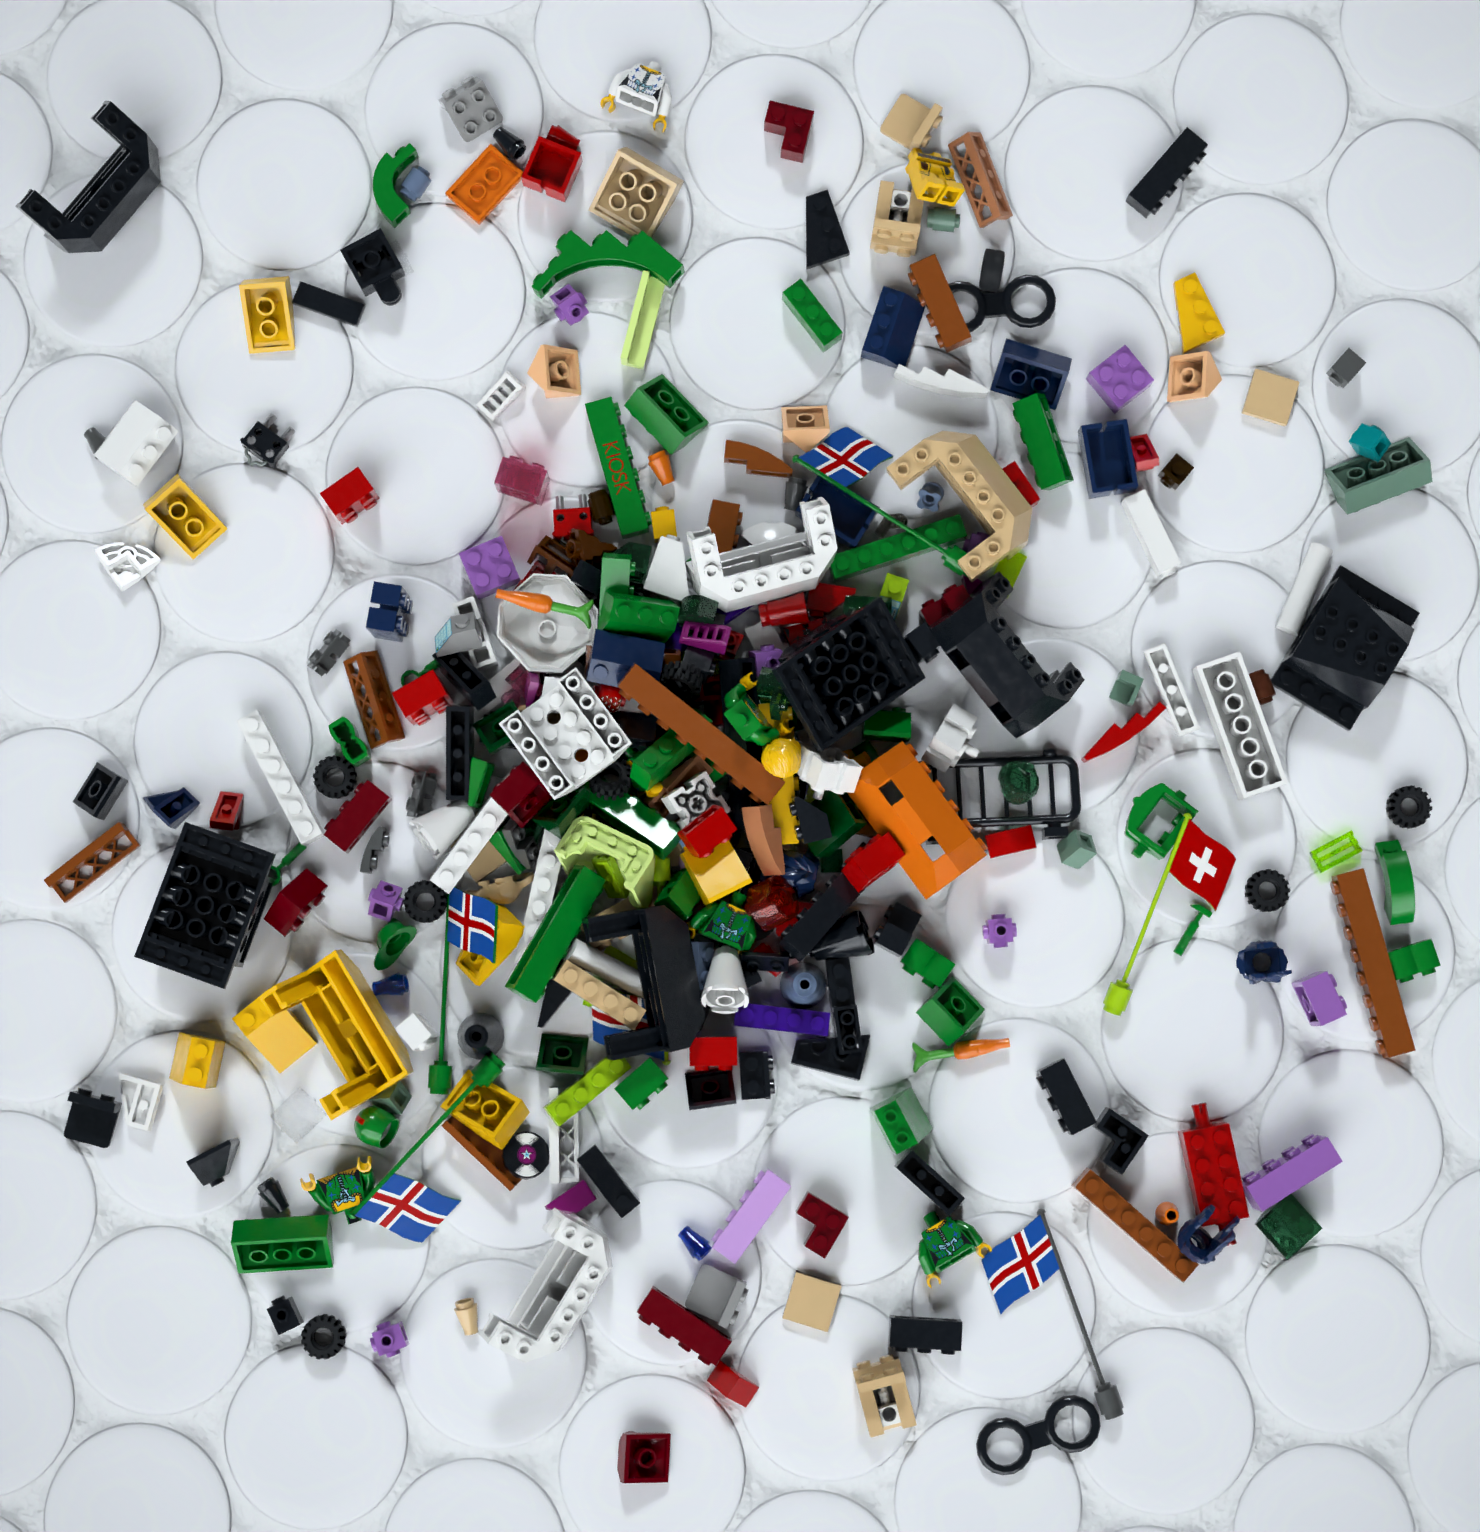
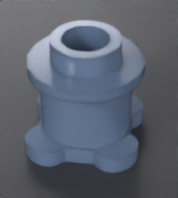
M936 482L924 484L919 491L920 499L917 501V506L920 509L926 508L932 512H937L939 509L938 502L944 496L942 486Z

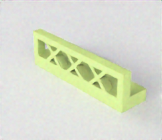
M643 270L620 357L622 365L643 370L665 289V284L654 277H650V271Z

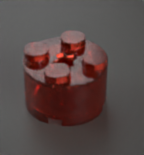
M772 876L748 889L745 911L750 917L753 916L762 930L768 931L795 918L799 912L798 900H793L791 894L795 892L788 881L782 876Z

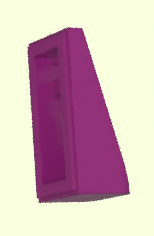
M685 621L679 643L725 655L732 627ZM689 630L694 631L692 637H687ZM699 632L703 633L702 638H697ZM707 635H711L712 638L707 639Z

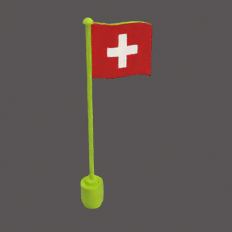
M1190 813L1183 815L1185 817L1124 976L1122 980L1117 979L1116 983H1110L1103 1003L1105 1005L1103 1010L1114 1015L1121 1016L1122 1011L1126 1010L1133 990L1129 988L1130 984L1126 981L1168 873H1171L1183 886L1204 898L1216 911L1236 861L1235 856L1224 845L1206 835L1191 820L1192 815Z

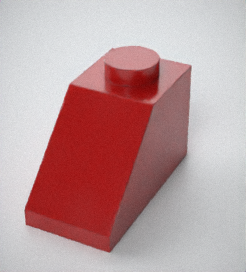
M819 583L815 589L808 592L807 611L811 617L823 618L824 615L831 614L855 596L856 588Z

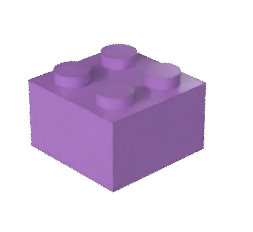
M1126 345L1089 372L1086 378L1114 414L1149 388L1154 381Z
M502 535L459 553L479 600L495 594L497 589H507L518 584L520 581Z
M1327 971L1315 972L1291 983L1311 1026H1323L1347 1015L1345 1011L1347 1004L1341 995L1338 996L1335 989L1337 987L1336 980Z

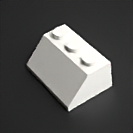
M134 400L94 456L124 479L138 487L179 431L137 400Z

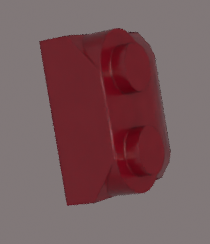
M634 1431L623 1433L620 1437L617 1470L620 1482H668L671 1434L636 1433Z

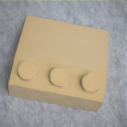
M628 147L618 149L589 211L631 236L638 235L641 231H644L652 238L675 201L684 180Z

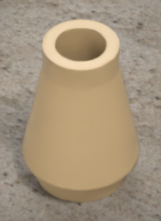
M465 1298L455 1302L456 1308H454V1311L464 1330V1334L473 1335L478 1333L477 1303H474V1298Z

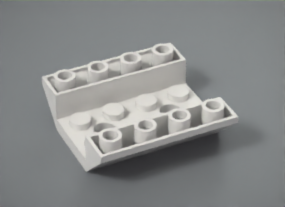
M576 667L557 681L558 686L522 712L516 710L499 723L554 800L581 787L615 762L632 744ZM550 713H560L561 719L557 724H550L548 722ZM584 749L588 752L587 760L584 762L576 760L575 755L578 750Z

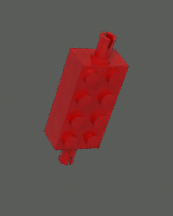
M1199 1103L1198 1105H1191L1196 1126L1192 1129L1178 1131L1196 1216L1206 1206L1212 1204L1216 1207L1215 1211L1201 1226L1215 1224L1218 1225L1220 1232L1236 1216L1239 1219L1248 1218L1249 1212L1230 1125L1226 1122L1210 1123L1207 1104ZM1234 1239V1240L1231 1241L1229 1244L1234 1245V1244H1236L1237 1242H1236V1240Z

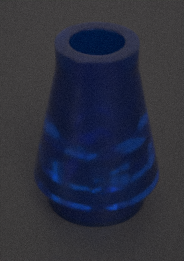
M398 972L373 982L372 988L375 996H403L404 993L409 991V982L406 974Z
M686 1226L678 1234L693 1259L696 1258L698 1261H701L712 1250V1247L709 1245L710 1242L693 1231L689 1226Z

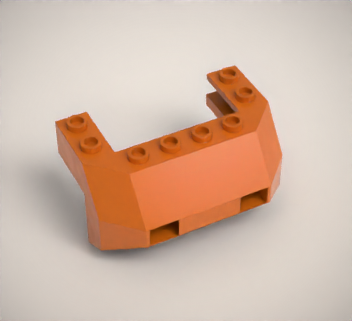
M902 741L863 768L854 793H847L876 833L883 836L889 832L906 855L898 863L924 898L928 899L987 855L985 850L988 848L980 837L975 839L971 834L974 828L966 818L961 820L957 815L960 809L952 799L947 801L942 793L945 792V789L938 780L933 782L928 776L931 770L924 761L920 763L917 761L915 756L918 753L910 742L905 745ZM891 781H893L904 796L893 805L889 803L880 790ZM931 836L936 839L945 852L934 862L920 845Z

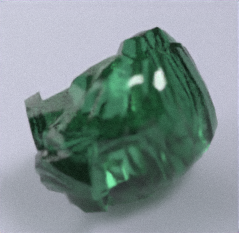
M1010 762L1002 767L998 774L1001 792L1009 803L1015 805L1024 804L1031 800L1038 792L1039 777L1032 763ZM1018 767L1025 772H1030L1031 776L1024 774Z

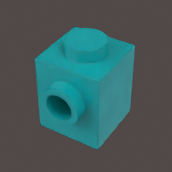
M1361 423L1349 440L1357 454L1377 462L1380 461L1391 445L1386 434L1375 425L1368 426Z

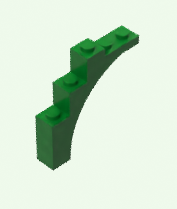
M570 230L558 239L555 247L559 256H555L549 262L548 268L543 274L540 273L535 277L532 288L534 293L542 299L563 278L578 271L600 266H620L636 269L641 272L643 270L650 271L652 277L661 281L668 288H671L685 273L681 262L644 231H641L638 235H633L626 247L607 230L595 237L592 246H589Z

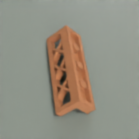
M967 132L948 144L979 227L984 228L996 220H1007L1012 217V211L982 134L980 132ZM962 143L966 147L964 157L960 156L957 150V146ZM968 163L974 167L972 178L968 177L966 173ZM976 184L980 185L983 190L980 199L974 194ZM984 205L989 206L992 214L987 219H984L982 214Z

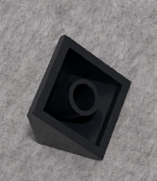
M97 762L73 800V803L93 817L105 820L128 780Z
M718 1068L709 1069V1071L685 1073L689 1110L737 1104L732 1070H718Z

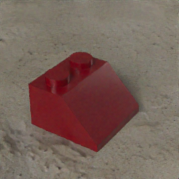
M524 762L515 766L510 771L509 776L503 782L498 783L489 795L520 828H523L552 798L534 771Z

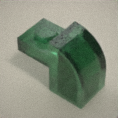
M702 595L684 597L679 606L680 610L677 622L680 623L679 627H683L685 621L713 624L719 602ZM689 630L687 637H690L692 630Z
M762 667L756 683L758 700L770 701L771 719L780 720L783 711H787L790 702L774 676L773 668Z

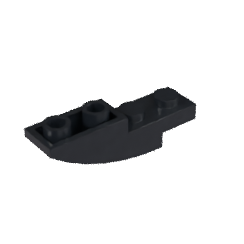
M849 957L825 960L828 996L839 1055L863 1052Z

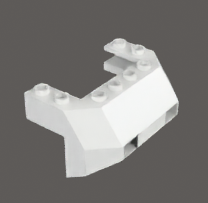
M818 497L817 500L809 502H799L805 529L803 532L719 553L715 534L711 532L709 526L695 532H686L692 561L685 563L694 591L703 600L724 612H730L815 589L833 563L838 549L829 503L823 497Z
M555 1207L552 1210L553 1215L549 1222L542 1227L555 1240L506 1320L490 1312L488 1315L489 1320L483 1330L480 1329L478 1331V1334L489 1345L525 1363L563 1349L613 1267L608 1236L579 1215L572 1213L569 1216Z

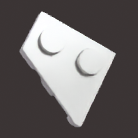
M119 1073L118 1078L122 1083L123 1089L121 1097L122 1104L125 1107L124 1117L126 1125L151 1131L164 1085Z

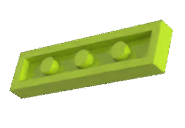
M606 1056L543 1108L556 1126L560 1127L632 1067L625 1058L609 1060Z

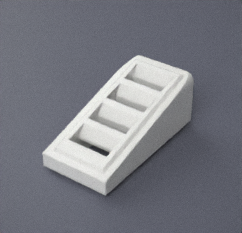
M506 371L476 405L494 421L522 393L526 386L510 371ZM509 381L516 388L512 390L506 382ZM501 387L509 394L508 397L499 391ZM494 394L503 401L501 405L492 397ZM488 400L497 408L495 411L486 404Z

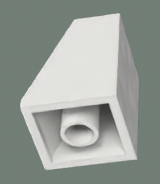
M673 535L661 536L643 587L644 594L649 598L672 601L678 607L688 610L690 605L683 543L680 542V538Z

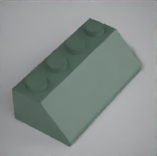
M1410 437L1392 443L1379 462L1364 456H1358L1325 469L1326 477L1336 501L1347 515L1433 482L1430 459Z

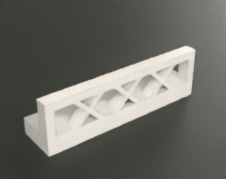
M550 1087L549 1102L568 1087ZM579 1111L571 1117L574 1120V1126L568 1132L561 1126H556L549 1116L550 1184L580 1182L579 1162L577 1161V1158H579ZM560 1130L565 1134L561 1139ZM573 1130L574 1139L569 1135ZM566 1137L574 1143V1150L568 1156L560 1150V1143ZM560 1154L565 1158L562 1163L560 1162ZM573 1154H574V1162L570 1159V1157H571ZM566 1161L574 1167V1177H561V1166Z

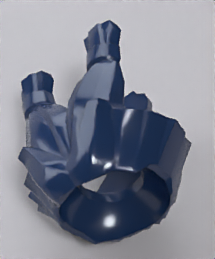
M783 849L785 875L764 876L763 872H761L759 877L760 884H778L793 887L797 898H800L815 891L814 883L817 878L820 860L809 849H807L805 854Z
M1266 940L1251 942L1244 950L1238 952L1236 966L1240 974L1249 980V984L1254 985L1261 981L1278 983L1281 982L1282 977L1292 973V970H1286L1287 957L1284 954V950L1279 948L1276 942ZM1258 953H1265L1271 960L1270 967L1264 972L1258 971L1253 965V958Z
M1212 1204L1206 1206L1194 1219L1186 1221L1179 1230L1177 1245L1180 1252L1185 1254L1192 1262L1200 1264L1214 1262L1216 1260L1215 1256L1235 1239L1236 1235L1233 1229L1240 1222L1239 1217L1236 1216L1212 1238L1206 1230L1200 1227L1211 1217L1216 1208ZM1191 1238H1193L1197 1242V1247L1194 1245Z

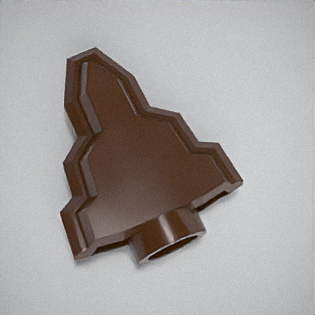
M574 528L571 529L565 548L567 557L573 559L575 567H577L580 559L596 567L601 565L604 553L619 554L616 546L600 542L597 537L587 535L585 531Z

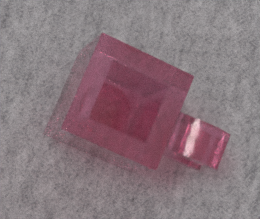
M522 664L505 679L512 689L501 697L504 703L512 698L517 708L520 705V697L525 700V685L528 671ZM540 681L536 696L542 695L543 685Z

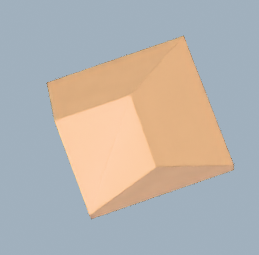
M545 344L541 345L527 374L544 390L545 397L557 398L581 395L578 350Z
M1209 351L1170 357L1167 402L1208 397L1222 381Z
M827 405L781 407L783 443L793 442L807 453L830 433Z

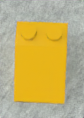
M289 276L243 280L239 285L249 354L295 350L293 298Z
M178 474L143 504L144 509L193 560L227 530V527Z
M496 904L498 905L496 962L492 963L482 955L462 949L456 961V965L476 986H480L511 954L523 935L525 926L504 905Z
M259 997L232 1018L244 1035L279 1073H282L317 1044L290 1009L270 1018Z
M468 1069L440 1106L444 1111H447L474 1082L471 1079L473 1076L471 1070ZM491 1083L489 1087L477 1085L450 1115L487 1142L503 1150L530 1112L520 1098Z

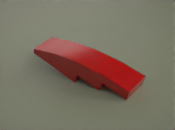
M1158 702L1144 718L1137 712L1122 728L1114 723L1081 760L1085 763L1127 742L1152 723L1166 707L1161 702Z

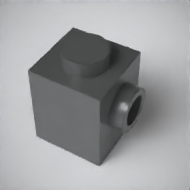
M1348 348L1326 374L1334 385L1344 388L1366 362Z

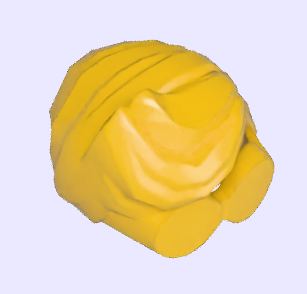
M777 738L763 749L761 754L764 768L770 774L779 778L793 776L798 772L801 765L800 743L794 738Z

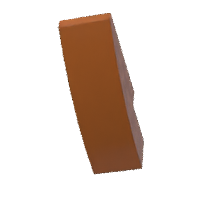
M726 440L724 463L747 465L746 474L783 478L792 477L793 469L771 453L746 443Z

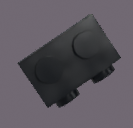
M78 1088V1091H70L67 1101L72 1102L64 1136L68 1139L108 1148L111 1144L122 1103L114 1101L115 1097L101 1094V1097L94 1096L91 1090Z

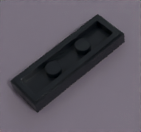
M301 281L292 301L294 305L358 327L366 307L365 304Z

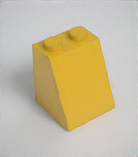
M729 840L718 844L713 848L714 852L706 858L692 856L687 847H683L685 852L681 853L680 857L704 906L752 883L749 874Z
M179 1032L169 1079L180 1084L204 1089L215 1088L226 1041Z

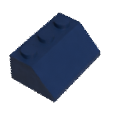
M883 286L862 348L861 357L896 369L899 364L905 367L925 306L922 307L920 302L904 292Z
M1006 338L990 390L1020 400L1035 393L1045 394L1050 409L1056 410L1069 374L1072 358Z
M595 629L586 669V681L618 687L617 684L634 663L659 681L665 643Z

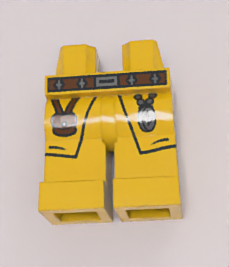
M913 148L908 155L909 163L905 170L909 174L917 199L929 202L936 201V203L954 207L965 189L963 184L956 182L954 178V170L950 167L952 165L951 160L942 158L940 153L933 152L928 155L922 153L921 149Z

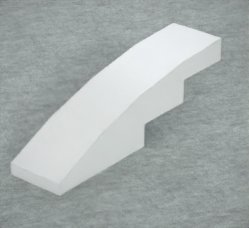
M899 364L894 373V378L938 394L962 398H986L990 390L949 368L945 376H942L925 366L920 374Z

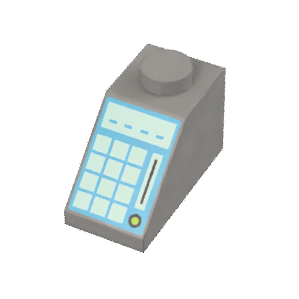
M474 612L450 617L435 636L437 657L482 647L481 629Z

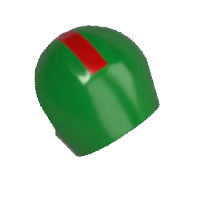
M368 1106L356 1116L354 1130L362 1142L378 1148H386L396 1136L400 1121L388 1111L377 1106ZM391 1123L387 1135L381 1140L383 1132L385 1131L386 1127Z

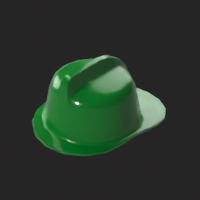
M392 918L377 934L379 951L374 959V967L377 970H384L390 967L399 958L406 946L415 938L416 928L414 926H404L398 919Z

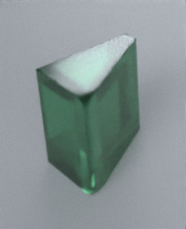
M837 849L829 857H819L820 874L842 872L840 869L843 865L842 849Z

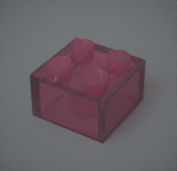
M509 456V458L502 457L494 481L497 491L542 506L550 482L548 471L544 470L545 467L538 463H531V465L522 463L523 460L515 456Z

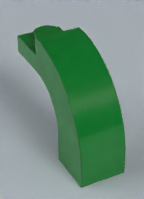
M410 143L406 147L402 146L399 148L394 158L386 152L379 161L373 176V193L377 205L384 218L394 228L411 213L408 205L395 192V185L399 175L419 157L416 149Z
M1398 840L1377 842L1374 849L1385 881L1384 910L1390 925L1414 922L1415 890L1406 850L1402 851Z

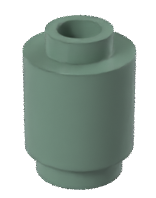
M935 207L928 210L927 228L945 232H954L955 228H959L960 214H956V209Z

